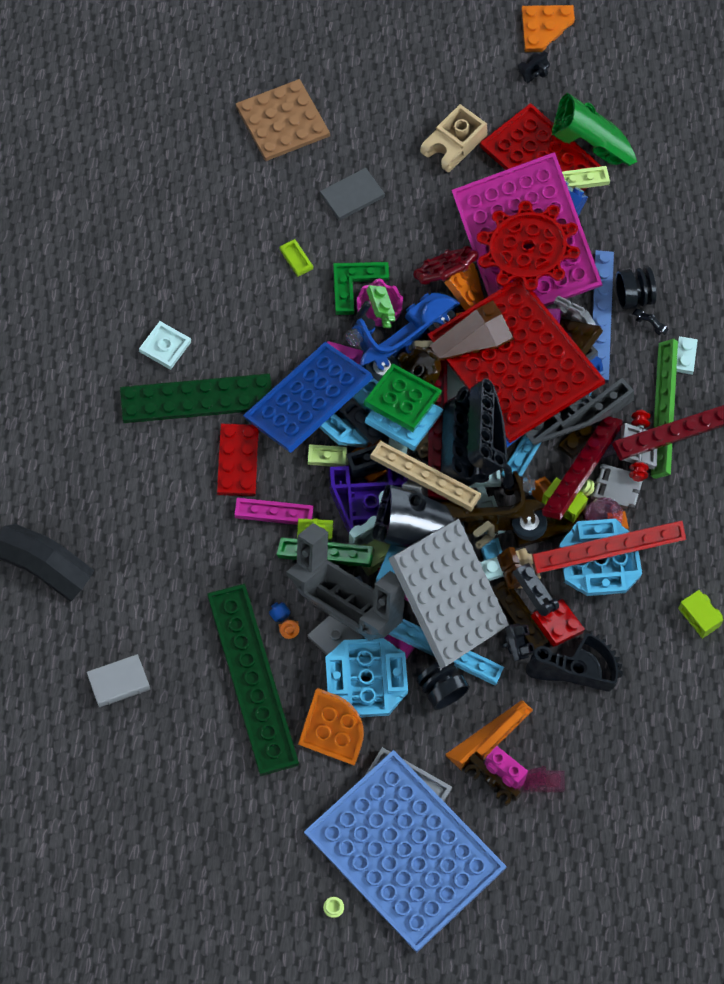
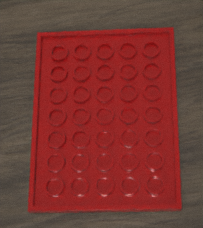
M521 279L514 280L427 334L428 339L435 342L473 311L494 301L507 323L513 340L495 349L486 348L479 350L477 353L468 352L445 361L469 389L483 379H489L493 383L502 410L506 439L509 443L605 384V379L536 294L525 288L524 281Z

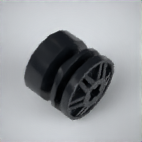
M649 266L643 269L637 268L635 276L631 269L617 272L616 290L622 309L635 308L638 301L641 306L646 304L654 305L656 303V281L653 271Z
M438 662L425 669L417 678V683L422 687V691L424 693L430 692L428 700L435 710L443 709L456 702L470 688L462 675H456L459 669L454 666V662L443 668H440Z

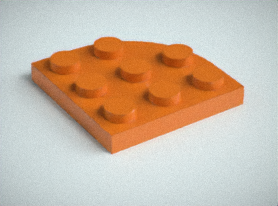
M317 688L298 745L355 765L364 737L362 720L356 709L347 700Z

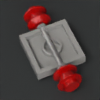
M637 410L632 413L631 417L634 420L631 422V425L624 423L621 426V439L646 431L645 428L650 426L648 421L650 414L645 410ZM657 449L623 459L633 463L629 466L631 470L629 473L630 478L637 482L648 478V473L645 471L649 468L654 469L657 467Z

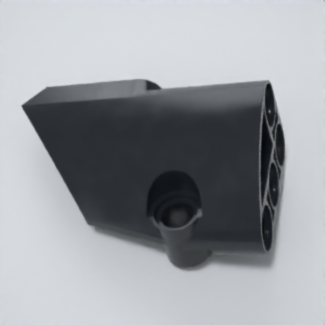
M388 484L383 491L372 536L374 540L407 548L455 520L447 506L419 492ZM412 496H415V501L411 504L410 499Z

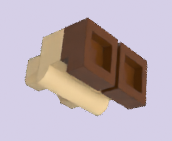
M508 547L497 556L502 572H504L503 575L508 589H519L522 586L512 572L527 563L533 568L532 554L527 553L526 548L515 551L514 547ZM536 573L538 578L541 579L540 573Z

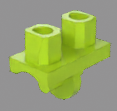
M298 518L297 538L302 531L314 523L324 528L328 532V540L332 541L333 520Z

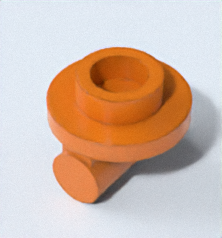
M286 620L282 624H278L279 632L286 639H292L299 633L298 621Z

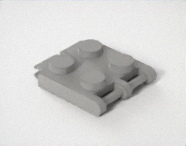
M557 296L554 304L556 309L561 310V318L596 325L589 312L573 302L571 303L561 296Z
M601 464L600 475L595 481L597 485L594 493L591 494V499L626 510L628 507L635 508L643 481L637 482L630 478V471ZM604 471H606V475H605V478H604V480H603L602 478H603V475H604Z

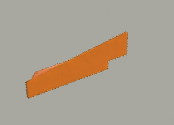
M524 701L518 702L446 753V757L460 770L469 763V758L473 753L481 760H484L533 709Z

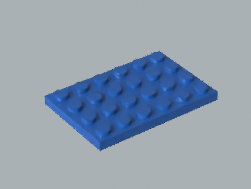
M324 342L243 416L249 423L291 453L374 377L368 370L327 342Z

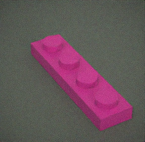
M237 498L235 518L298 525V518L312 519L313 516L312 505Z

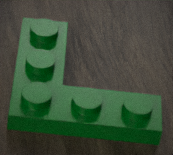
M388 262L333 263L336 315L354 314L353 282H374L376 279L389 282Z

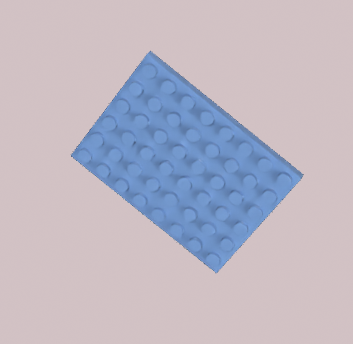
M394 750L304 831V834L416 953L507 868Z

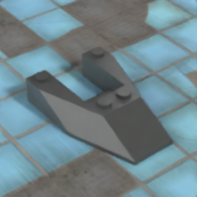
M592 345L585 356L592 360L598 356V351ZM621 378L596 398L592 399L589 395H586L524 435L533 445L590 426L619 412L634 401V390Z

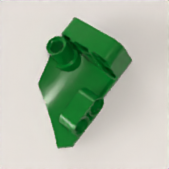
M569 93L562 96L552 128L553 136L564 143H571L578 138H582L593 145L592 151L594 154L609 164L618 165L623 162L630 166L638 162L630 143L621 130L597 113L591 103L584 104Z

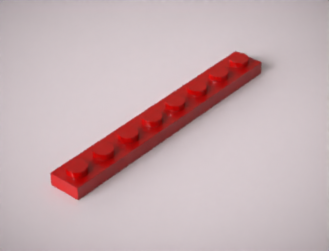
M680 520L533 553L532 559L535 573H542L686 540L683 521Z

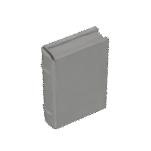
M138 654L87 672L99 708L150 690Z

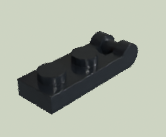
M529 563L512 572L540 615L546 616L559 609L558 601L552 599Z

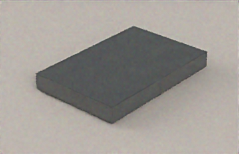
M367 168L320 191L321 197L339 221L385 197V193Z

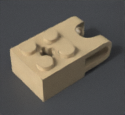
M460 104L422 143L420 152L426 157H431L435 153L445 154L441 160L442 169L450 172L487 136V123Z

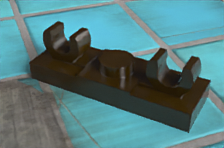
M473 753L469 758L470 765L465 768V773L467 774L470 770H474L476 772L473 777L474 781L479 778L481 773L486 778L485 782L492 788L496 786L498 789H501L497 793L496 798L499 799L502 795L507 796L508 799L504 803L505 806L511 803V799L517 801L521 791L518 788L515 789L512 786H507L500 776L488 771L485 762Z

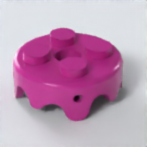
M376 279L370 285L386 287L395 312L396 321L402 312L403 296L400 295L396 286H388L382 279ZM369 285L361 288L356 302L357 312L365 301L370 302L366 291ZM371 305L366 315L375 321V326L382 327V320L375 316Z

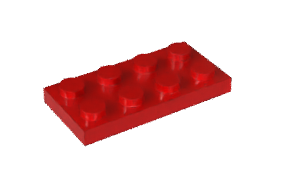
M221 424L217 495L256 496L259 429L255 426L248 424Z

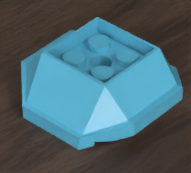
M617 519L577 521L562 540L559 548L630 531L624 528ZM639 551L600 559L604 564H599L595 560L562 568L564 583L586 596L626 593L642 575Z
M384 638L374 640H343L325 657L327 692L347 700L356 709L360 717L389 716L408 693L405 652ZM364 676H368L371 678V680L369 682H364L361 678Z

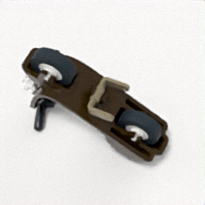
M508 464L502 468L505 478L501 482V488H504L506 495H515V505L473 508L472 511H469L448 499L435 501L447 506L454 520H460L465 533H473L474 537L485 534L482 539L475 543L477 549H481L493 540L498 531L513 529L515 534L523 540H537L546 531L547 519L546 516L542 515L544 503L525 499V493L531 495L532 491L535 490V479H531V475L523 478V476L518 475L517 471L512 472Z

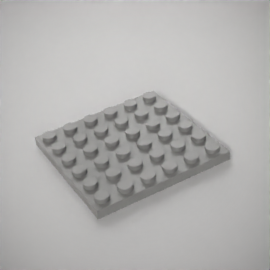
M459 519L388 558L440 668L448 666L509 625Z

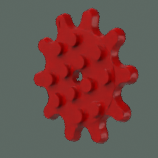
M524 200L519 203V210L515 215L509 216L501 210L495 211L492 214V219L497 224L496 229L491 232L481 231L477 234V241L490 248L487 254L482 255L478 259V264L484 269L490 267L499 268L500 272L496 277V281L502 287L507 286L514 279H521L524 281V286L528 291H535L538 287V279L543 276H549L555 281H561L565 277V271L561 268L560 263L564 260H576L580 256V249L567 243V239L578 232V226L572 222L559 224L556 218L560 213V209L556 205H550L544 212L537 213L533 211L531 202ZM532 244L533 247L526 250V248H524V245Z

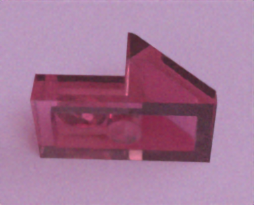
M546 766L528 770L524 782V792L565 791L564 771L546 770Z

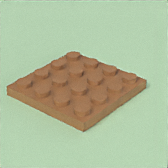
M300 79L236 103V108L265 161L330 137L327 126Z

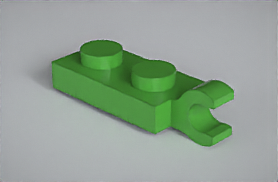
M369 285L366 291L375 316L381 318L384 328H391L390 321L395 322V312L386 287Z

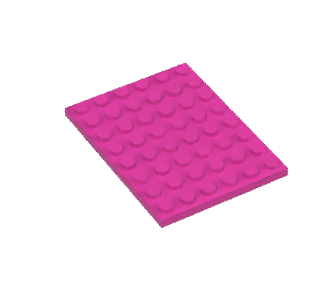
M555 152L452 190L471 248L479 254L478 259L482 255L487 254L490 248L477 241V234L481 231H494L497 227V224L492 219V214L495 211L501 210L509 216L515 215L519 210V203L524 200L530 201L533 211L537 213L544 212L550 205H556L560 209V213L556 218L559 224L571 222L577 224L578 232L568 238L567 243L580 249V256L576 260H564L560 263L561 268L565 271V277L561 281H555L549 276H543L538 279V287L533 291L545 307L554 304L557 296L568 299L603 286ZM532 244L524 245V248H526V250L533 247ZM477 260L476 262L487 294L490 296L503 288L496 281L500 269L497 267L484 269L478 264Z

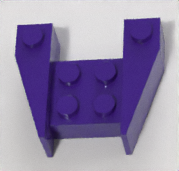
M349 466L330 467V493L348 534L354 525H363L370 517L377 516L380 506L379 495L388 484L402 488V485L408 481V478L387 468V482L350 484Z

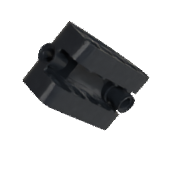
M489 379L481 380L473 385L471 389L465 386L460 388L457 395L446 401L443 405L440 471L469 487L476 482H487L489 475L507 465V443L502 410L495 387Z

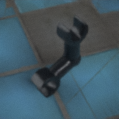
M636 309L632 313V315L637 316V322L642 320L650 322L658 335L661 333L665 335L669 330L666 325L656 319L654 314L644 313L640 309Z

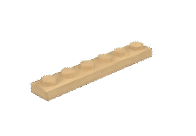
M382 441L378 443L371 453L370 459L469 511L473 510L481 498L480 492Z

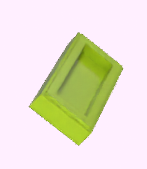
M295 239L279 247V250L297 277L313 270V265Z

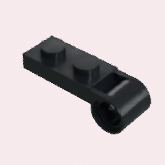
M353 397L335 412L339 418L346 419L370 446H373L385 435L365 423V419L369 414Z

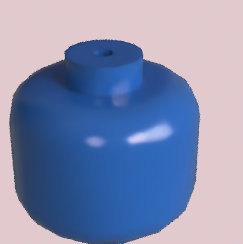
M276 602L271 606L272 609L269 611V614L275 622H281L289 617L290 610L284 602L280 604Z

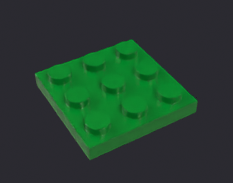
M392 364L364 400L363 405L407 430L414 432L440 397L442 390Z

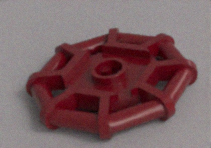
M464 246L461 249L451 251L448 249L441 255L432 259H426L424 264L414 271L413 276L424 285L438 280L446 281L450 276L467 271L468 266L478 260L479 254L477 251L472 250L470 246Z

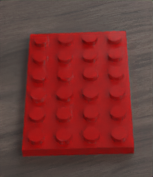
M531 103L480 142V147L505 170L554 152L561 171L601 167L574 141L564 143L553 136L552 128L554 123Z

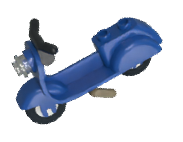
M425 294L420 299L421 302L417 305L412 304L406 309L405 318L409 323L378 345L371 336L375 331V321L366 315L371 303L365 301L357 313L355 326L352 327V330L346 332V340L351 346L358 347L360 345L364 354L359 365L368 370L379 382L392 364L398 366L395 358L404 351L405 353H411L414 351L415 346L430 348L429 345L433 341L419 340L456 317L454 311L459 307L460 303L445 294Z

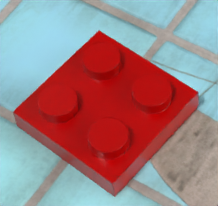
M563 599L558 601V610L546 616L540 615L538 611L533 612L531 615L553 647L582 634L585 630Z

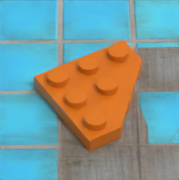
M522 6L525 52H543L552 41L554 42L565 29L570 27L575 21L574 6Z
M473 262L468 266L467 271L450 276L444 282L465 311L484 300L478 271Z

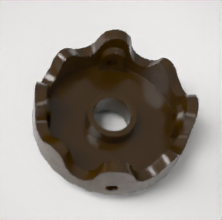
M415 346L414 351L411 353L403 352L398 355L400 368L432 385L436 383L441 371V362L433 351L427 347ZM423 368L422 372L419 375H417V372H419L420 369Z

